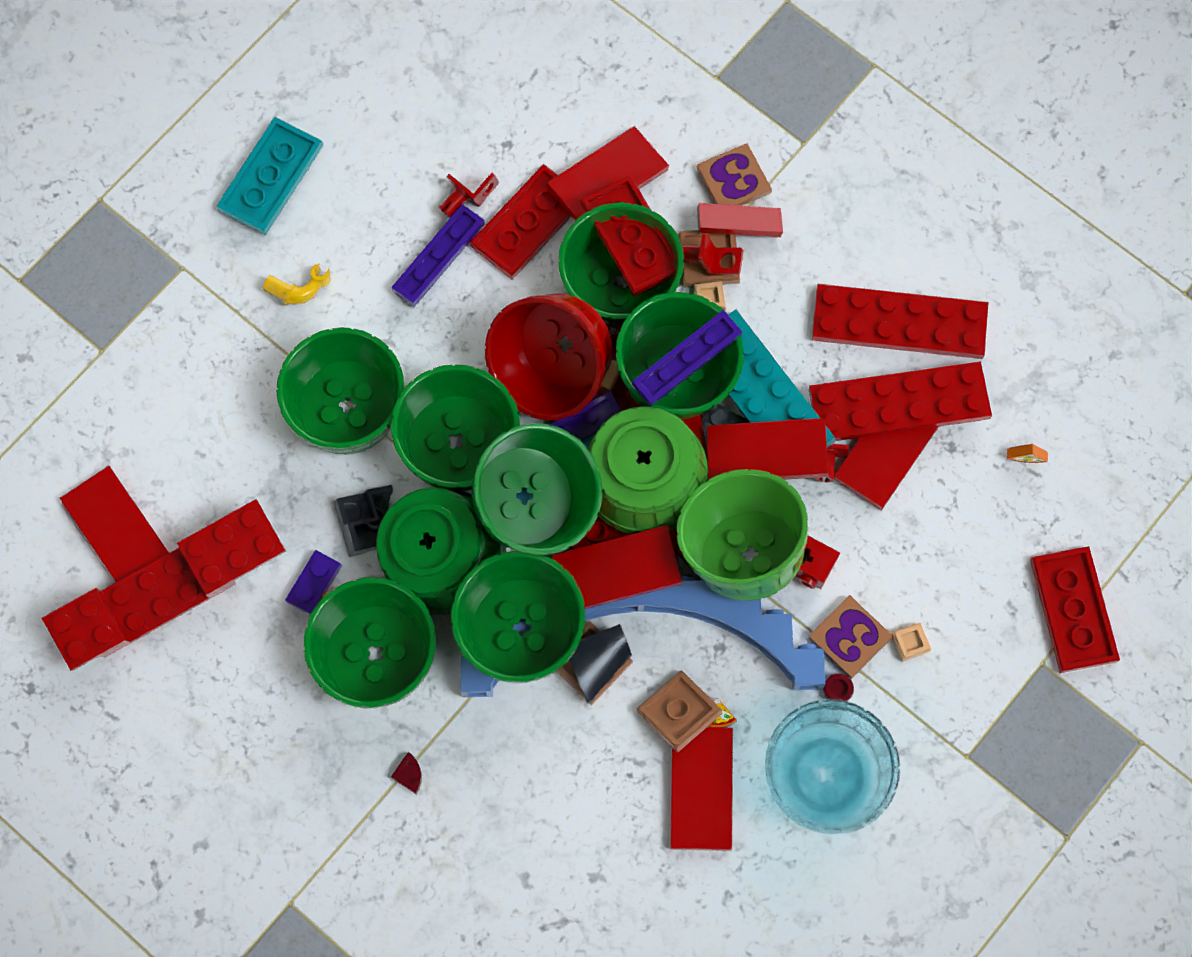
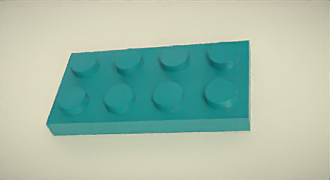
M274 116L216 205L217 210L266 235L324 146L322 140Z

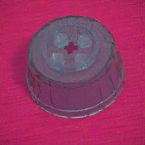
M835 699L807 703L800 706V709L797 708L789 713L782 720V723H779L770 738L765 757V772L769 790L779 808L791 820L808 830L824 834H844L857 831L878 819L894 798L895 790L900 780V759L897 746L894 745V739L886 726H883L882 722L870 711L864 710L863 707L855 703L842 702V700ZM829 767L833 768L832 776L835 780L832 783L829 780L824 783L819 780L821 777L819 769L824 768L827 770Z

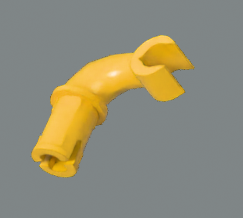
M320 263L314 265L310 271V281L301 287H297L295 284L289 285L269 275L264 281L263 291L283 300V304L286 306L289 304H303L311 300L321 287H325L330 283V270L328 268L323 276H318L321 271Z

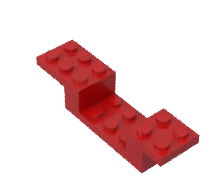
M258 500L251 501L177 542L179 548L103 590L94 588L42 617L41 619L70 671L80 668L99 656L108 657L236 585L235 580L285 553L286 550Z

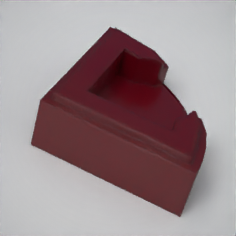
M407 752L391 778L417 795L422 783V772L415 757L410 752Z

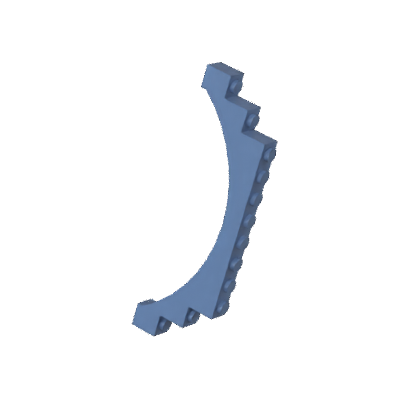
M681 576L682 585L585 609V621L612 614L630 612L670 613L695 618L716 625L757 648L792 682L793 690H823L825 686L824 648H816L814 644L798 645V649H793L792 613L784 614V610L773 609L766 611V614H762L761 599L755 601L733 600L714 592L703 580H693V577ZM520 619L519 624L513 627L514 630L519 632V636H525V632L531 630V625H526L525 619ZM461 656L462 696L493 697V688L500 680L493 679L480 672L464 656Z

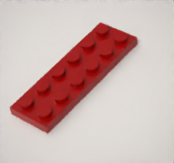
M817 284L812 341L983 359L985 356L989 302Z
M981 361L810 385L808 389L812 408L820 418H825L826 426L834 435L836 441L989 420L992 417Z

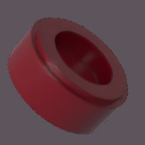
M836 673L827 678L823 688V694L827 701L835 705H842L851 699L854 693V685L848 676Z

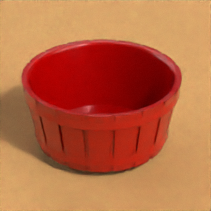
M559 293L526 297L503 308L502 312H499L490 325L491 328L488 329L486 336L485 361L489 369L488 373L494 376V379L497 378L507 388L509 395L511 394L516 403L518 411L527 416L530 415V417L540 420H561L577 414L596 395L611 365L612 341L603 318L585 301L571 295ZM564 336L568 337V342L572 343V348H568L567 352H564L563 347L558 345V340H563Z

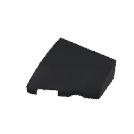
M392 485L368 489L365 493L338 498L334 501L349 557L376 549L378 529L388 511L390 496L393 494Z
M620 624L580 640L574 654L569 659L587 704L595 699L598 692L606 683L610 682L618 669L632 656Z

